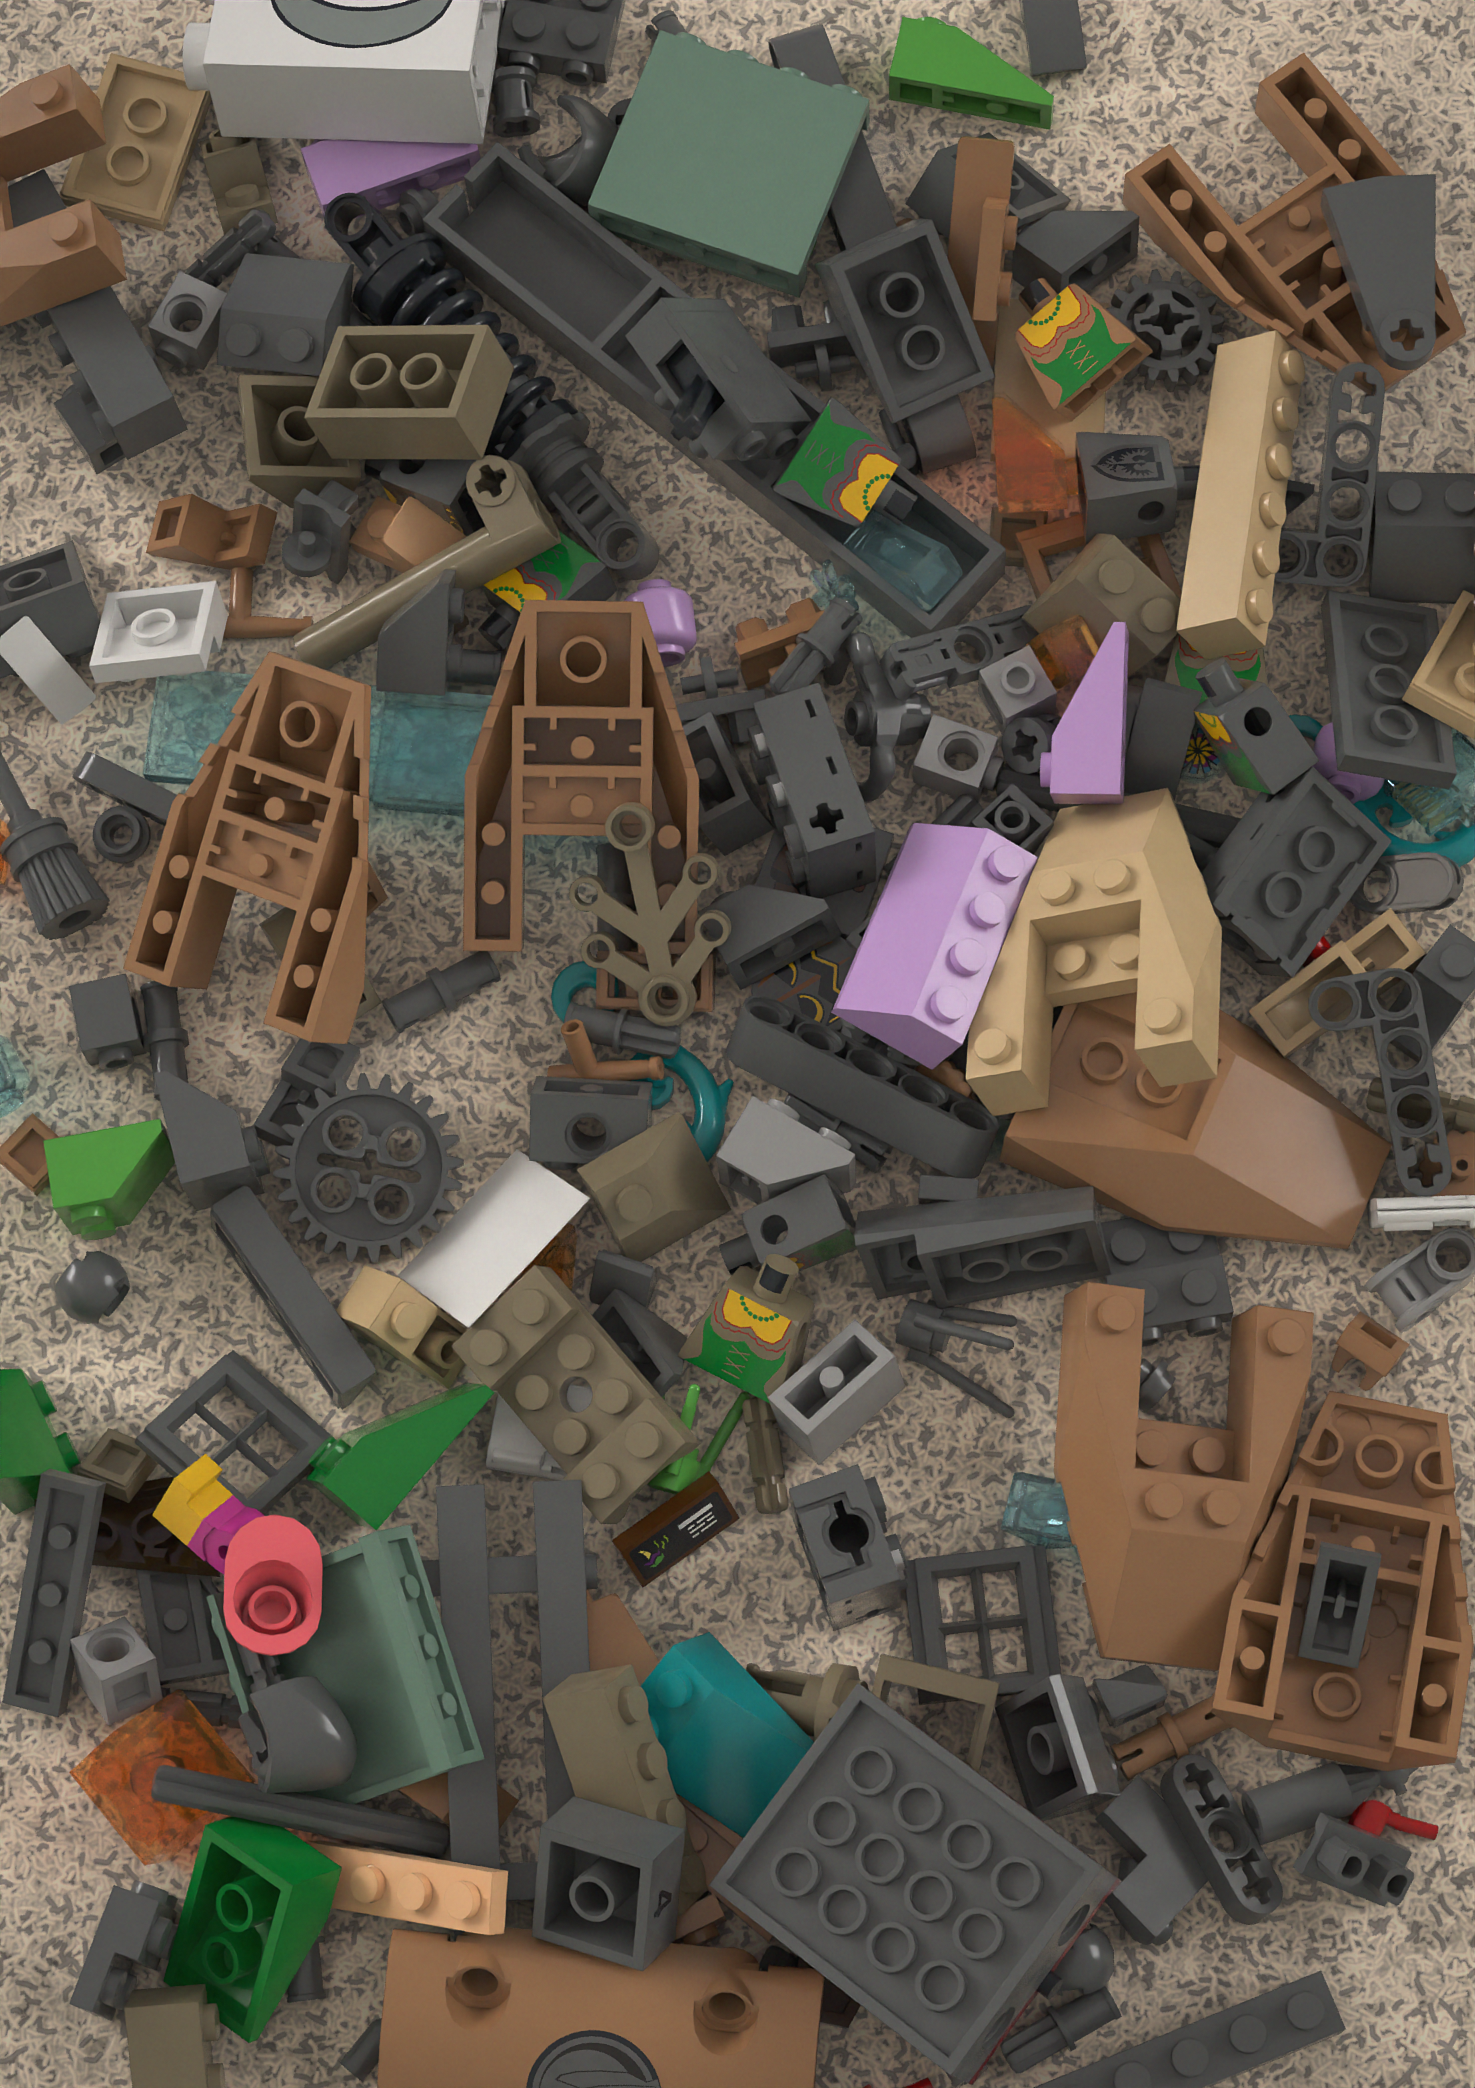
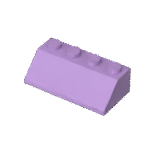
M913 823L908 829L831 1013L933 1070L964 1042L1038 857L988 828Z

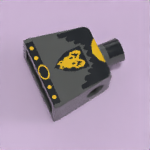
M366 459L364 465L365 474L380 481L391 502L402 506L409 496L413 497L465 536H469L485 526L466 486L467 472L471 464L476 460ZM493 487L490 488V491L495 493Z

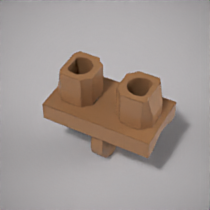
M806 598L791 604L785 611L788 623L771 630L768 629L764 619L757 617L737 624L738 642H735L734 646L741 675L747 690L769 683L771 677L796 648L797 643L795 639L798 634H806L825 610L821 611L813 599Z

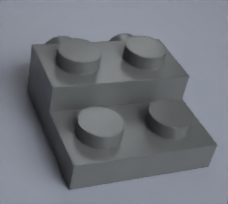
M508 0L497 44L500 66L528 67L535 72L536 76L538 73L561 76L564 81L578 86L590 85L592 81L607 84L626 0Z
M1132 1217L1101 1222L1111 1268V1274L1102 1277L1103 1284L1145 1289L1142 1347L1163 1342L1165 1340L1164 1333L1187 1329L1189 1337L1212 1335L1223 1330L1222 1323L1231 1321L1234 1311L1223 1257L1219 1255L1216 1236L1164 1231Z
M134 1880L131 1890L114 1885L69 2004L110 2021L113 2020L116 2009L124 2011L132 1990H135L137 1976L130 1974L133 1963L157 1970L160 1959L167 1961L170 1959L178 1925L174 1923L178 1914L174 1910L178 1898L169 1895V1892L137 1880Z

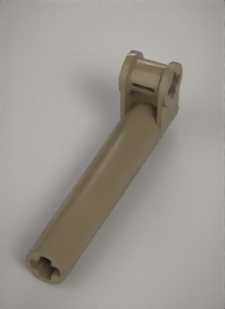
M494 455L484 456L482 460H476L471 464L466 476V486L485 526L294 635L293 642L302 662L325 670L378 641V634L385 621L444 569L456 570L455 588L465 589V594L561 543L559 530L549 511L541 502L525 469L514 461L505 460L500 456ZM497 472L507 477L500 483L502 490L500 495L490 491V488L497 484L494 475Z

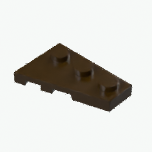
M173 1476L145 1481L129 1503L104 1493L92 1565L221 1577L218 1570L207 1561H203L152 1516L174 1480ZM37 1499L34 1500V1507H36Z

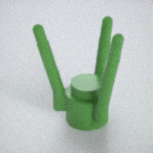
M697 1384L690 1385L680 1419L689 1430L692 1427L700 1394V1387ZM746 1391L739 1394L700 1462L696 1461L699 1450L695 1449L693 1452L666 1466L647 1485L676 1495L705 1473L710 1472L741 1418L743 1402L750 1399V1394Z

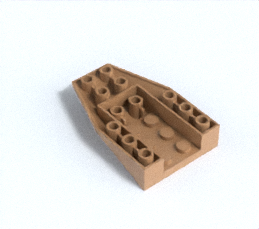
M1137 992L1064 1005L1052 1031L1048 1107L1015 1112L1004 1138L999 1158L1000 1162L1064 1189L1093 1186L1097 1203L1164 1231L1340 1249L1349 1248L1391 1149V1143L1287 1057L1284 1058L1279 1050L1251 1027L1220 1009L1217 1078L1160 1087L1135 1051Z

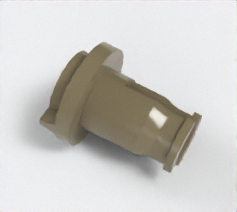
M752 1663L747 1664L746 1671L808 1736L814 1737V1742L857 1683L869 1690L868 1684L860 1680L857 1667L832 1663L825 1677L785 1669L765 1671L760 1670L757 1664Z

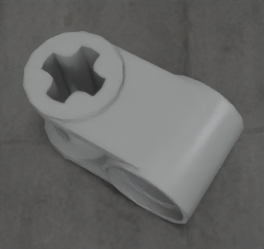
M1447 1228L1438 1232L1409 1254L1395 1259L1366 1282L1365 1286L1369 1292H1377L1397 1318L1395 1327L1400 1333L1409 1330L1428 1317L1445 1300L1470 1283L1475 1275V1238L1469 1232L1462 1229ZM1446 1247L1459 1249L1465 1254L1468 1266L1460 1272L1445 1271L1436 1260L1437 1252Z

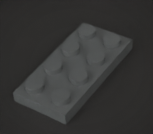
M1327 590L1321 604L1337 771L1449 790L1457 775L1451 726L1402 700L1439 634L1437 610L1429 607Z

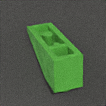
M902 17L889 73V100L1051 129L1054 96L958 27L947 25L942 20L934 17H920L918 19Z

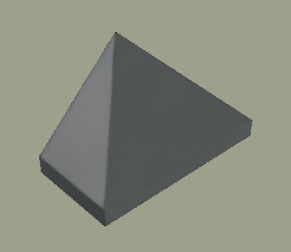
M614 1289L592 1316L659 1395L663 1397L682 1375L684 1359L678 1357V1354L688 1338L624 1291Z

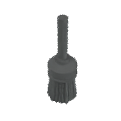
M0 751V801L10 818L7 823L10 835L0 846V854L3 860L9 863L11 867L10 874L14 881L22 885L39 935H43L45 939L49 940L65 938L103 917L102 914L107 912L110 900L77 855L78 846L74 839L69 837L65 821L60 817L42 818L39 810L30 809Z

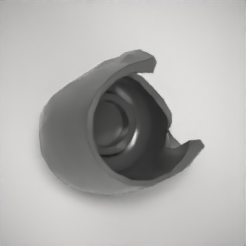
M559 95L556 99L558 106L566 110L580 124L582 135L572 146L555 155L548 157L537 156L529 145L520 147L518 154L522 162L572 202L588 207V202L619 128L610 118L583 98L574 95Z
M302 1676L288 1679L250 1694L249 1699L256 1710L245 1712L238 1718V1721L253 1755L251 1761L253 1773L258 1776L259 1788L262 1793L314 1791L340 1786L351 1779L357 1756V1739L337 1701L317 1677Z

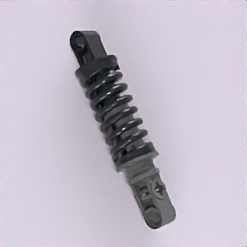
M343 193L335 197L326 208L324 223L328 233L363 273L353 291L352 299L355 306L360 312L367 314L376 326L488 325L514 366V370L483 456H500L505 460L514 461L521 465L528 473L541 502L547 510L556 509L574 533L593 550L606 566L619 576L628 580H640L650 575L659 561L658 544L630 511L631 507L601 473L604 465L602 456L596 449L588 448L584 443L589 435L588 429L590 425V420L586 415L579 412L567 399L560 398L551 401L556 391L553 380L546 376L534 378L538 366L533 356L526 354L516 356L520 347L517 337L506 332L499 334L502 326L500 317L495 312H481L484 305L483 298L478 291L464 290L466 279L461 270L455 268L445 269L447 256L441 242L434 234L427 232L418 233L403 239L386 217L363 196L356 193ZM366 214L363 228L353 235H348L351 221L359 215ZM499 473L502 481L507 478L506 475ZM629 538H637L638 549L635 555L627 561L618 562L617 551L621 543Z

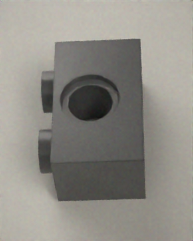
M536 1076L530 1097L529 1161H543L545 1167L556 1170L573 1169L578 1166V1163L587 1164L649 1129L652 1126L653 1082ZM586 1117L595 1118L604 1125L606 1132L599 1136H588L579 1130L576 1122Z

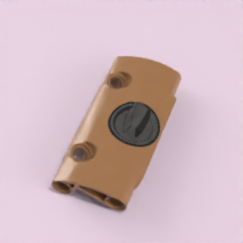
M505 1927L504 1934L495 1935L465 1931L462 1935L457 1936L456 1942L450 1941V1934L394 1928L390 1939L385 1978L377 2088H815L825 1976L812 1968L769 1964L768 1972L760 1971V1963H758L755 1957L746 1950L736 1947L717 1948L671 1943L644 1971H640L532 1937V1930Z

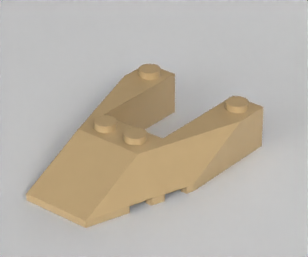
M1168 788L1124 796V802L1121 804H1083L1059 809L1054 826L1050 830L969 1028L966 1081L992 1116L1048 1107L1053 1007L1137 992L1135 1051L1158 1085L1165 1087L1217 1078L1222 927L1213 910L1207 894L1208 889L1196 865L1190 849L1191 844L1173 796Z

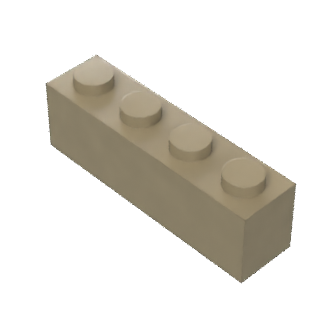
M632 1664L571 1674L542 1699L575 1796L685 1829L677 1915L681 1916L708 1888L705 1882L704 1865L695 1853L686 1826L684 1806L677 1799L667 1769L666 1752L658 1742L648 1713L646 1693L639 1686Z

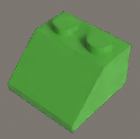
M161 1119L43 1141L53 1209L71 1234H81V1238L84 1240L108 1238L116 1234V1227L130 1225L175 1164L168 1131Z

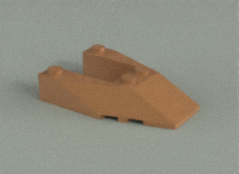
M1303 52L1259 82L1255 114L1307 175L1308 178L1237 226L1172 145L1168 144L1125 174L1122 204L1128 211H1133L1140 216L1139 225L1158 247L1225 303L1267 330H1277L1286 342L1334 373L1339 367L1349 362H1362L1373 366L1380 372L1386 391L1418 368L1398 370L1390 367L1381 359L1371 331H1365L1320 203L1323 188L1377 176L1406 174ZM1436 259V340L1432 355L1428 361L1459 341L1466 334V329L1443 269H1439ZM1402 328L1398 331L1397 339L1392 340V342H1401L1404 350H1413L1415 341L1420 339V337H1411L1408 329ZM1355 372V377L1350 383L1367 394H1371L1372 384L1363 381V372Z
M70 64L21 82L0 97V327L127 280L120 233L90 199L18 227H13L7 182L106 144L100 99Z
M525 600L465 773L463 951L522 952L524 948L525 835L606 836V820L614 809L627 802H636L644 805L650 810L655 820L654 835L647 843L661 910L683 878L682 869L684 864L691 856L698 853L699 776L643 602ZM627 815L623 818L622 826L626 833L630 835L641 833L642 822L638 817ZM698 862L693 863L691 866V874L696 880H698ZM697 899L668 941L671 954H683L696 937L694 926L697 921ZM638 944V953L646 954L644 947Z
M268 652L230 711L236 715L218 743H210L198 761L203 763V766L186 793H178L172 802L123 969L169 987L207 990L236 891L240 889L297 911L263 1024L310 1042L348 1043L364 991L369 834L370 685L276 652Z
M1087 1282L1064 1295L1054 1475L1056 1483L1062 1485L1070 1521L1066 1523L1071 1543L1077 1546L1086 1581L1082 1583L1100 1658L1215 1672L1219 1670L1232 1595L1248 1566L1262 1532H1264L1275 1509L1277 1500L1288 1480L1311 1374L1314 1313L1257 1305L1232 1318L1226 1429L1138 1418L1145 1289Z

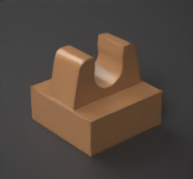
M1360 1311L1347 1325L1335 1343L1338 1345L1331 1366L1333 1370L1339 1373L1349 1360H1360L1366 1367V1375L1358 1387L1367 1391L1383 1376L1386 1377L1410 1344Z

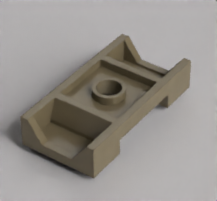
M534 1265L451 1346L482 1384L487 1385L492 1391L499 1393L567 1474L563 1480L581 1479L582 1502L600 1524H617L625 1517L630 1501L666 1466L693 1452L701 1444L550 1267ZM578 1378L585 1379L592 1388L591 1403L581 1412L573 1410L567 1400L568 1388Z

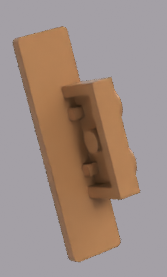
M963 136L959 139L957 147L947 258L988 361L992 365L995 360L1000 306L1009 307L1013 273L1003 272L1005 250H1015L1018 216H1008L1015 144L1009 140Z

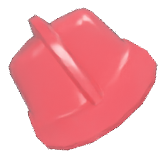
M276 1514L257 1517L242 1526L229 1543L224 1572L223 1612L226 1628L238 1644L253 1653L268 1656L291 1653L307 1644L318 1629L322 1613L323 1562L320 1545L310 1529L294 1518Z

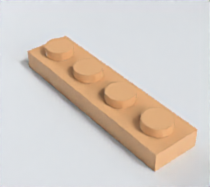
M305 1841L342 1867L331 1908L484 1935L504 1934L508 1871L329 1841Z

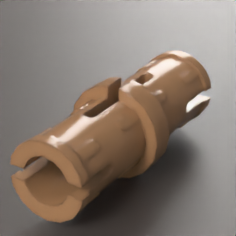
M1214 1693L1212 1696L1172 1717L1166 1712L1156 1718L1158 1724L1118 1744L1110 1745L1116 1762L1136 1752L1141 1753L1121 1764L1120 1770L1125 1779L1129 1781L1134 1776L1172 1756L1179 1760L1181 1757L1189 1754L1188 1748L1228 1728H1234L1217 1716L1209 1720L1205 1719V1717L1213 1714L1211 1710Z

